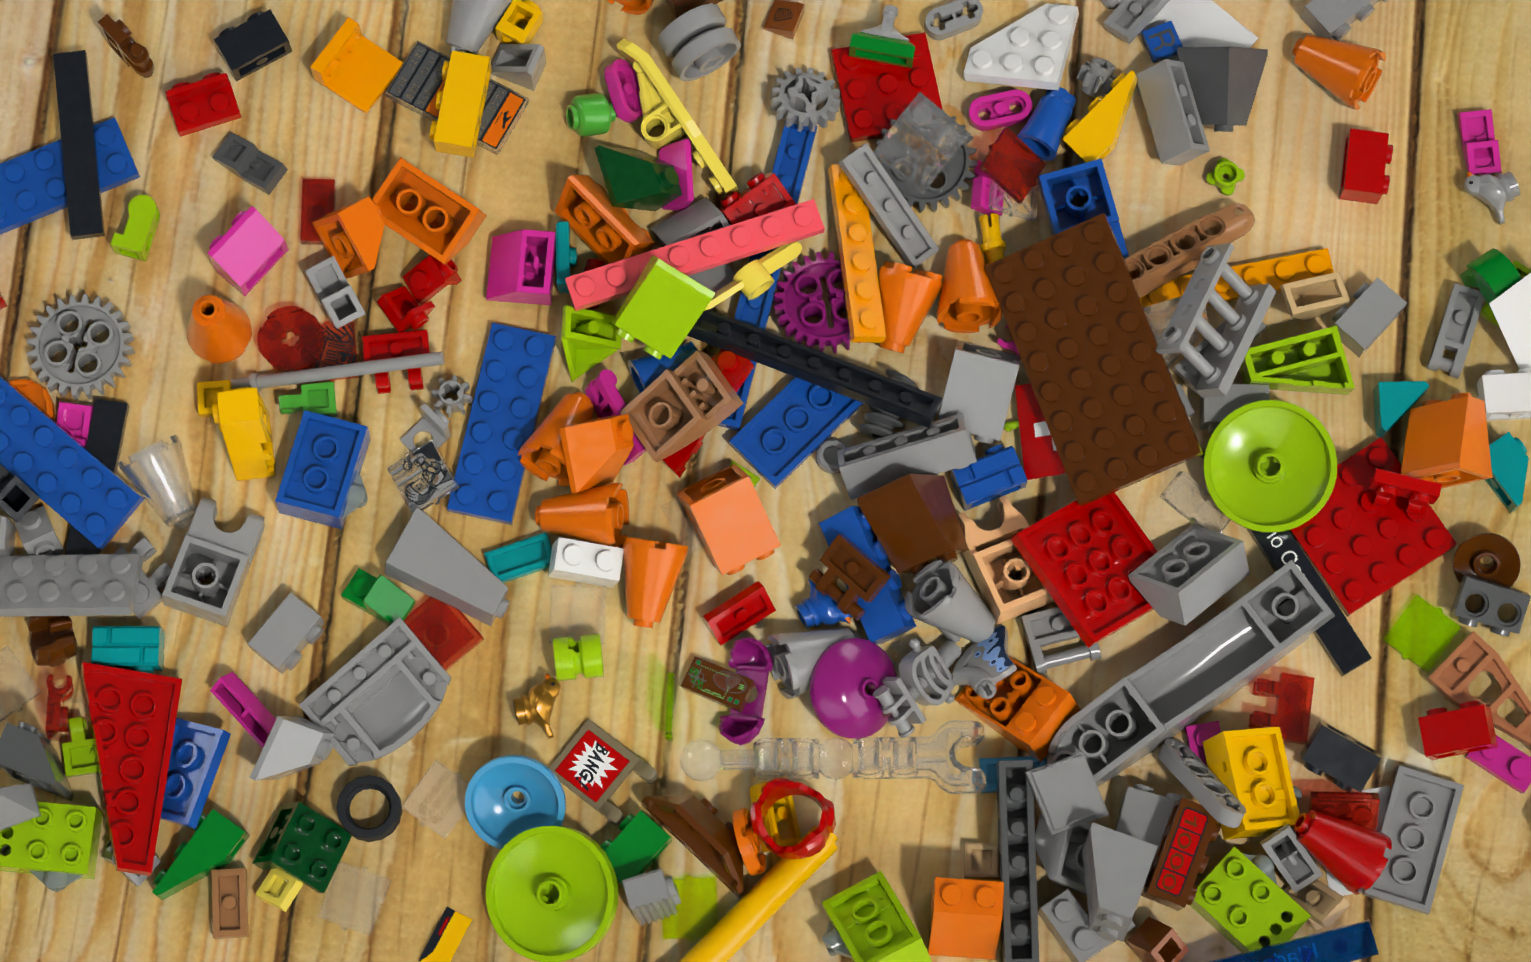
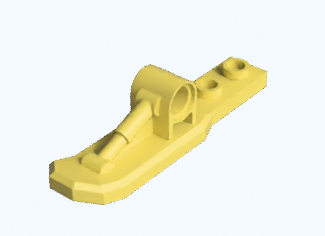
M626 39L617 43L619 53L633 64L637 74L640 89L639 98L643 114L641 132L647 144L654 149H661L686 135L696 149L691 154L700 168L703 169L707 166L713 176L709 178V181L719 195L724 192L726 196L734 191L740 194L736 183L650 55L633 42ZM661 125L665 127L664 133L661 136H649V132L654 126Z

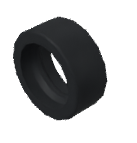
M371 775L357 777L346 784L339 794L336 806L338 819L344 829L357 840L367 842L382 840L392 834L400 823L403 811L401 798L392 784L381 777ZM362 790H378L386 796L389 802L388 817L377 827H360L351 817V801Z

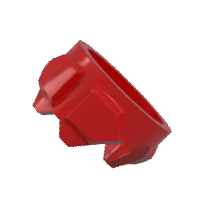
M775 778L767 782L761 789L762 794L759 796V799L753 802L750 810L753 832L760 836L764 845L772 853L782 858L802 859L821 852L826 846L825 843L830 833L834 832L836 826L833 802L824 798L820 792L799 782H793L787 778ZM790 795H802L815 801L822 809L820 824L801 843L790 847L779 846L768 835L765 828V818L768 810L776 801Z

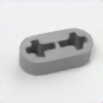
M955 0L937 7L926 16L925 32L934 40H944L970 30L981 22L983 14L982 4L979 0ZM964 7H968L970 11L975 10L973 18L969 19L967 15L960 16L963 14ZM938 18L940 22L947 21L943 30H940L938 26L932 27L934 19Z

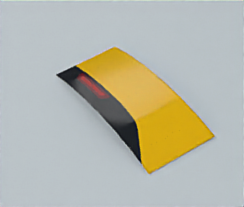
M447 907L419 962H451L473 919Z

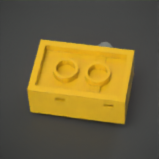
M1280 727L1223 731L1203 741L1208 768L1246 808V813L1237 828L1221 824L1224 840L1268 836L1287 824L1294 828V824L1300 816L1297 804L1302 798V793L1299 788L1292 784Z

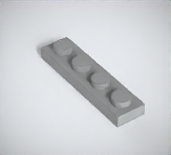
M867 143L838 162L908 266L914 269L940 250Z

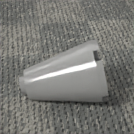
M453 0L446 43L451 46L450 52L458 51L477 54L512 0Z
M936 560L925 566L916 575L913 582L917 585L912 593L907 591L905 597V608L909 615L921 622L974 643L987 640L993 634L995 628L994 616L956 565L950 561L944 563L941 560Z
M849 628L778 633L768 636L767 639L772 641L771 644L766 645L773 662L771 674L774 681L781 679L785 687L779 689L781 694L786 699H792L810 689L812 671L820 655L835 642L849 638H860L856 632L853 633Z

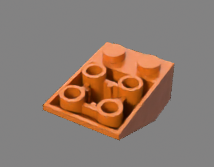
M1009 656L1017 670L996 683L997 691L992 698H981L971 686L965 685L955 700L1017 748L1042 762L1049 753L1050 744L1058 730L1081 709L1068 691Z

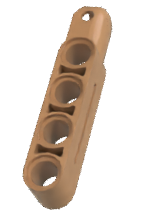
M1230 204L1214 214L1202 216L1125 258L1124 260L1139 297L1147 295L1196 268L1200 261V256L1207 246L1232 243L1251 231L1255 223L1252 211L1244 204ZM1238 209L1243 211V214L1237 215L1234 211Z

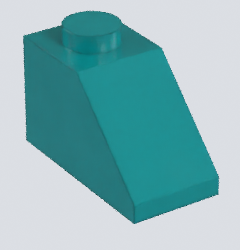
M1510 432L1489 445L1493 478L1485 479V481L1511 514L1523 501L1529 458L1526 455L1527 449L1523 442L1517 437L1513 438Z

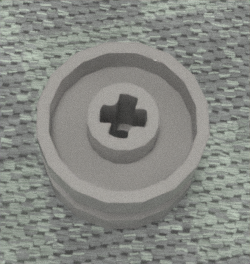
M705 4L689 10L667 25L658 37V42L666 56L674 58L672 65L681 81L696 80L712 73L731 60L741 47L740 41L732 28L725 27L727 23L726 18L717 4Z

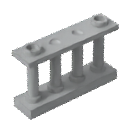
M1231 243L1210 245L1202 252L1200 261L1155 350L1159 354L1181 353L1201 373V378L1195 391L1202 398L1227 396L1276 293V290L1269 283L1248 286L1227 264L1234 249ZM1220 276L1239 294V300L1234 309L1214 289ZM1207 302L1227 321L1222 335L1202 316ZM1195 328L1214 347L1209 361L1188 342Z

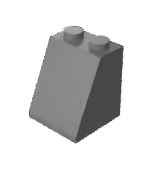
M958 340L938 420L963 413L969 432L974 434L975 440L992 444L994 440L1000 441L1020 365V356Z
M1092 822L1082 851L1090 930L1097 932V935L1104 940H1119L1123 942L1158 846Z

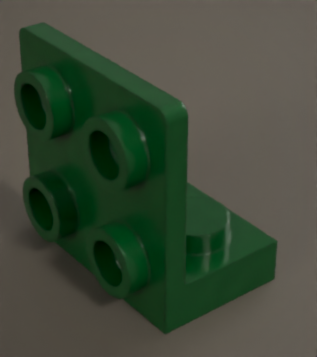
M301 802L281 804L252 864L262 870L279 868L316 892L324 893L352 836L346 830Z

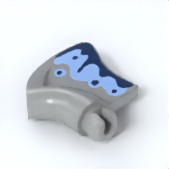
M1004 625L995 627L993 634L987 640L972 644L964 652L953 670V680L956 685L971 686L981 698L990 699L996 694V683L1017 670L1015 664L1008 656V631Z

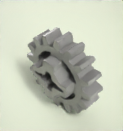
M798 67L794 75L785 71L783 79H776L775 87H772L770 97L772 100L771 110L777 111V120L787 119V128L796 124L799 132L803 130L804 126H808L811 132H815L817 124L822 128H826L828 120H835L841 101L839 99L840 90L833 89L835 83L833 79L824 80L825 73L823 71L818 75H814L813 68H809L807 73H802V70Z

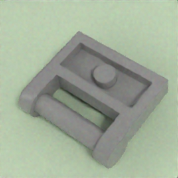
M1059 607L1021 617L1036 673H1047L1049 668L1090 658L1091 661L1101 658L1098 643L1090 648L1085 645L1043 656L1041 647L1080 637Z

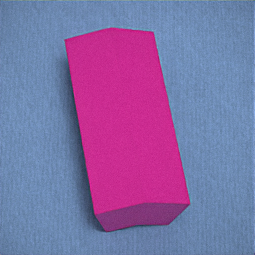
M233 672L220 677L210 691L263 748L268 738L263 729L270 734L276 718ZM230 693L240 702V704L230 695ZM252 717L262 726V728L252 719Z

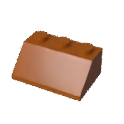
M401 157L372 199L380 208L381 219L387 227L443 264L448 263L471 241L487 217L479 208Z
M571 175L567 178L554 212L564 222L569 221L570 228L606 265L652 250L655 242L651 239L650 234L645 229L640 228L629 217L628 212L624 208L612 207L610 197L602 185L596 183L589 175Z

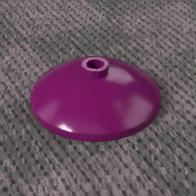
M843 639L829 646L818 658L811 675L810 697L819 721L833 734L848 739L865 738L878 732L888 722V717L891 713H882L880 709L882 704L873 696V693L884 685L883 680L886 677H897L891 659L881 647L866 639ZM866 684H868V693L865 692Z

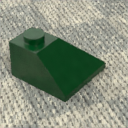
M600 145L594 148L612 207L657 211L683 195L679 185V177L673 165L640 150Z

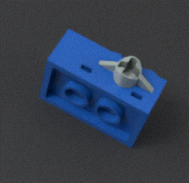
M304 410L275 500L279 513L343 529L346 517L357 508L365 506L368 500L366 489L360 476L371 440L368 426Z

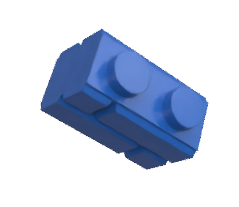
M1002 444L996 445L986 450V456L977 459V462L963 469L951 470L950 478L965 511L1026 488L1027 478L1013 446L1004 449Z

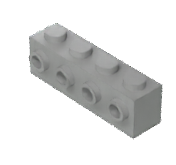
M963 413L932 422L930 428L921 425L837 451L839 470L851 500L908 474L938 475L952 469H963L977 462L975 446Z

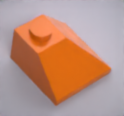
M370 196L356 200L312 222L330 257H335L346 279L369 272L375 268L385 224L381 219L380 208L371 200Z
M628 414L596 418L559 428L571 493L581 492L614 482L634 447L633 428Z

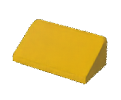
M761 782L750 787L749 792L752 804L759 799V796L762 794L761 789L767 782ZM793 795L776 801L768 810L765 818L767 833L779 846H794L801 839ZM761 841L762 852H771Z

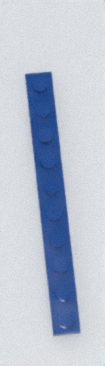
M785 120L772 173H775L794 202L798 204L817 132V125L815 132H811L808 126H804L803 130L799 132L796 124L787 128ZM776 248L750 256L749 263L753 260L761 259ZM781 268L770 274L774 279V283L759 297L748 300L741 291L734 319L766 330ZM750 360L754 368L737 392V395L744 404L717 426L740 431L757 362Z

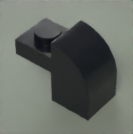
M0 464V510L12 520L18 522L40 497L17 476L11 474Z

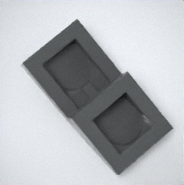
M230 132L212 157L233 174L268 195L271 194L288 170L283 163L259 151L253 143Z

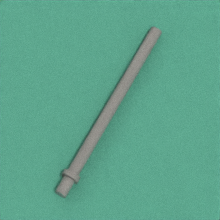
M441 351L267 375L250 373L249 377L232 379L231 387L232 389L257 387L260 392L261 388L444 365L445 359Z

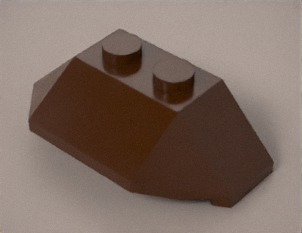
M694 795L646 796L641 801L642 806L738 898L744 894L743 859L738 848L733 824L730 821H727L725 824L722 823L715 816L718 810L706 798L699 801Z

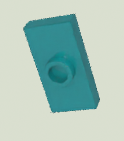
M569 221L557 222L556 224L557 287L560 293H569L565 278L571 276V267H577V249L570 246Z

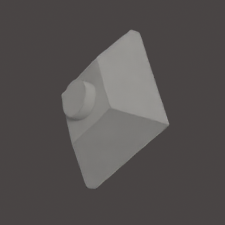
M277 716L250 778L255 781L278 780L320 764L331 753L333 748L331 739L334 733L300 716Z
M1041 812L1035 834V848L1049 879L1087 896L1082 851L1092 824L1085 823L1050 835Z

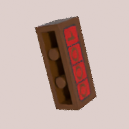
M1183 797L1175 801L1141 896L1177 911L1185 908L1186 904H1192L1198 889L1194 885L1197 874L1204 872L1209 860V855L1205 854L1208 844L1216 840L1221 828V824L1202 805Z

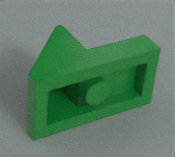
M358 568L341 594L343 600L388 625H391L399 617L404 621L416 603L413 598L386 577L380 575L376 578Z

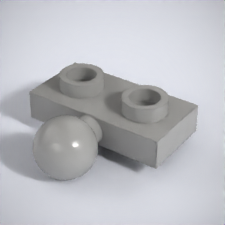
M1101 0L1105 7L1115 9L1103 22L1105 30L1130 44L1170 0Z

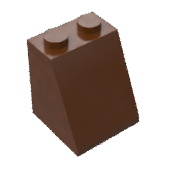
M908 474L856 498L859 507L897 573H910L912 577H916L930 563L936 560H941L944 563H948V561L954 562L958 560V554L968 550L944 476Z

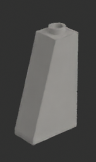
M416 508L386 561L385 575L489 626H492L496 617L502 619L510 604V601L506 599L508 587L426 513Z

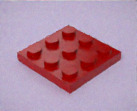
M926 32L904 36L915 46L912 68L849 56V46L832 49L831 55L850 143L883 137L881 134L882 129L893 131L889 123L891 119L896 120L900 124L902 123V112H905L909 118H913V110L918 108L921 116H925L927 108L931 107L932 116L937 117L938 113L943 110Z

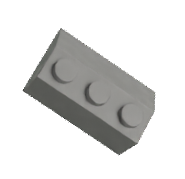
M1192 524L1128 576L1130 582L1160 617L1186 626L1248 576L1250 572L1242 540Z

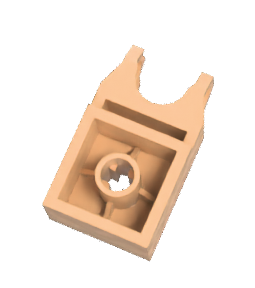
M1006 496L999 498L997 503L1001 526L996 530L987 531L979 528L965 512L957 515L968 547L967 551L962 552L989 611L995 618L996 625L1055 602L1011 541L1015 534L1029 527L1026 518L1012 506ZM1009 575H1012L1014 579L1020 578V580H1013Z

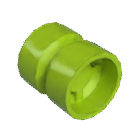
M600 633L581 635L579 641H575L572 636L553 638L557 681L576 680L578 674H582L585 678L604 677Z

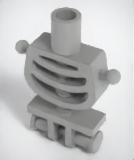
M911 639L909 645L913 648V651L901 660L899 664L900 677H886L883 680L884 685L874 691L873 696L882 704L880 706L882 713H891L888 717V722L891 726H896L900 738H905L914 732L915 727L912 724H923L926 721L925 716L916 703L924 706H938L943 704L944 701L948 704L954 702V695L951 694V691L956 684L948 668L961 655V649L953 641H946L936 650L934 646H919L920 642L918 639Z

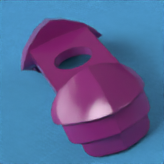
M750 637L734 642V647L730 651L731 658L728 663L730 668L736 669L737 674L754 680L758 691L757 697L753 702L746 703L742 713L730 709L729 715H721V724H719L720 734L730 742L740 746L752 741L759 734L764 724L765 718H762L768 676L773 668L772 657L767 647L760 641Z

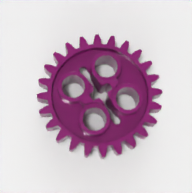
M817 252L816 261L812 262L808 256H804L803 266L793 262V273L789 271L783 272L785 282H777V290L780 293L774 294V302L778 304L774 306V313L780 316L778 318V326H787L785 328L786 337L796 334V343L801 344L803 341H806L809 348L819 345L820 352L824 353L826 346H830L832 352L836 354L837 345L842 344L846 350H850L849 321L838 316L840 312L847 311L844 289H836L832 286L837 282H843L840 260L834 259L833 252H830L828 259L823 260L820 252ZM820 278H825L833 328H829L827 325ZM805 287H811L816 291L811 294H805L800 290ZM811 316H816L820 318L821 321L815 324L808 323L806 319Z

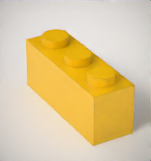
M452 51L450 61H444L442 69V80H446L444 91H438L436 98V110H440L438 121H432L429 139L434 142L436 152L474 158L492 71L490 57Z

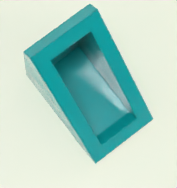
M1425 381L1378 382L1373 390L1376 436L1379 438L1383 437L1425 394L1430 385Z

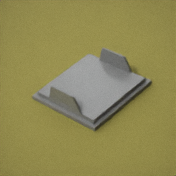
M1083 752L1025 772L1050 835L1109 815Z

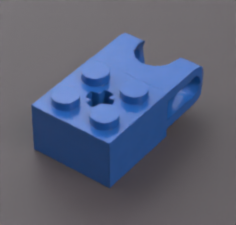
M1102 158L1039 175L1038 187L1052 236L1105 213L1124 259L1129 257ZM1078 197L1080 201H1086V203H1083V207H1076V205H1072L1073 198Z

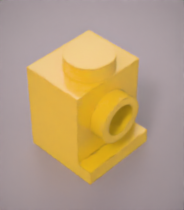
M512 0L495 28L497 40L504 44H530L544 21L540 7L530 0ZM520 23L527 24L524 30L517 25Z

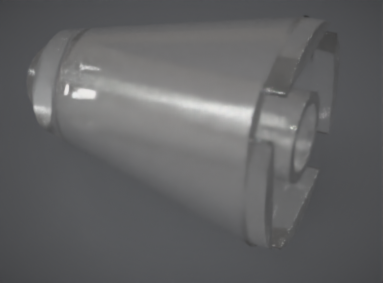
M178 435L170 437L173 443L168 445L167 442L163 443L161 440L129 456L130 464L127 465L125 461H120L118 466L169 528L175 525L178 531L191 525L197 506L182 444Z

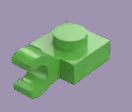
M334 382L301 385L302 394L279 396L281 414H293L306 410L329 417H337Z

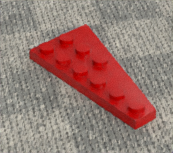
M82 662L81 669L116 871L151 876L182 679Z

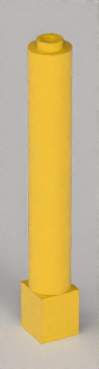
M814 825L796 844L801 843L809 833L818 827ZM830 833L825 843L826 846L821 852L811 857L802 859L781 858L679 962H727L838 850L835 844L838 840L836 835Z

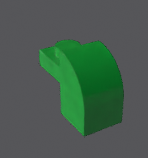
M1494 248L1466 265L1468 269L1459 275L1465 286L1478 287L1489 307L1490 302L1522 279L1511 261Z

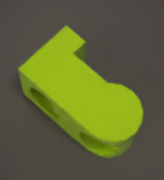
M138 195L132 198L128 204L130 216L123 235L114 232L111 246L115 254L146 262L160 220V213L155 201L150 196Z

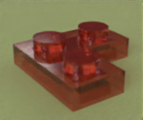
M303 179L300 242L302 245H324L312 222L336 211L335 179Z

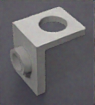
M424 403L420 407L423 418L401 438V442L412 453L419 450L414 445V437L419 432L431 434L433 437L432 443L436 450L451 437L447 425L450 422L446 416L437 408L432 410Z

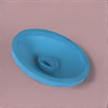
M505 755L486 762L472 776L466 789L465 811L468 821L477 835L489 845L502 849L512 838L526 830L541 826H561L566 812V798L559 779L546 765L527 756ZM519 791L523 793L524 798L517 799L513 793Z

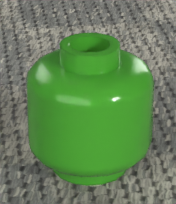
M591 93L574 97L571 105H568L566 108V118L570 130H575L581 137L607 133L610 130L611 122L616 120V112L612 102H608L605 95Z

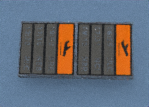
M417 40L386 91V97L431 121H438L440 110H436V98L438 91H444L446 80H442V69L444 61H450V57ZM490 79L477 145L498 155L526 109L529 98Z

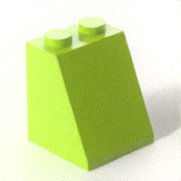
M652 255L612 321L618 327L615 333L631 343L635 338L646 344L643 350L661 360L663 355L671 359L714 297L715 292Z

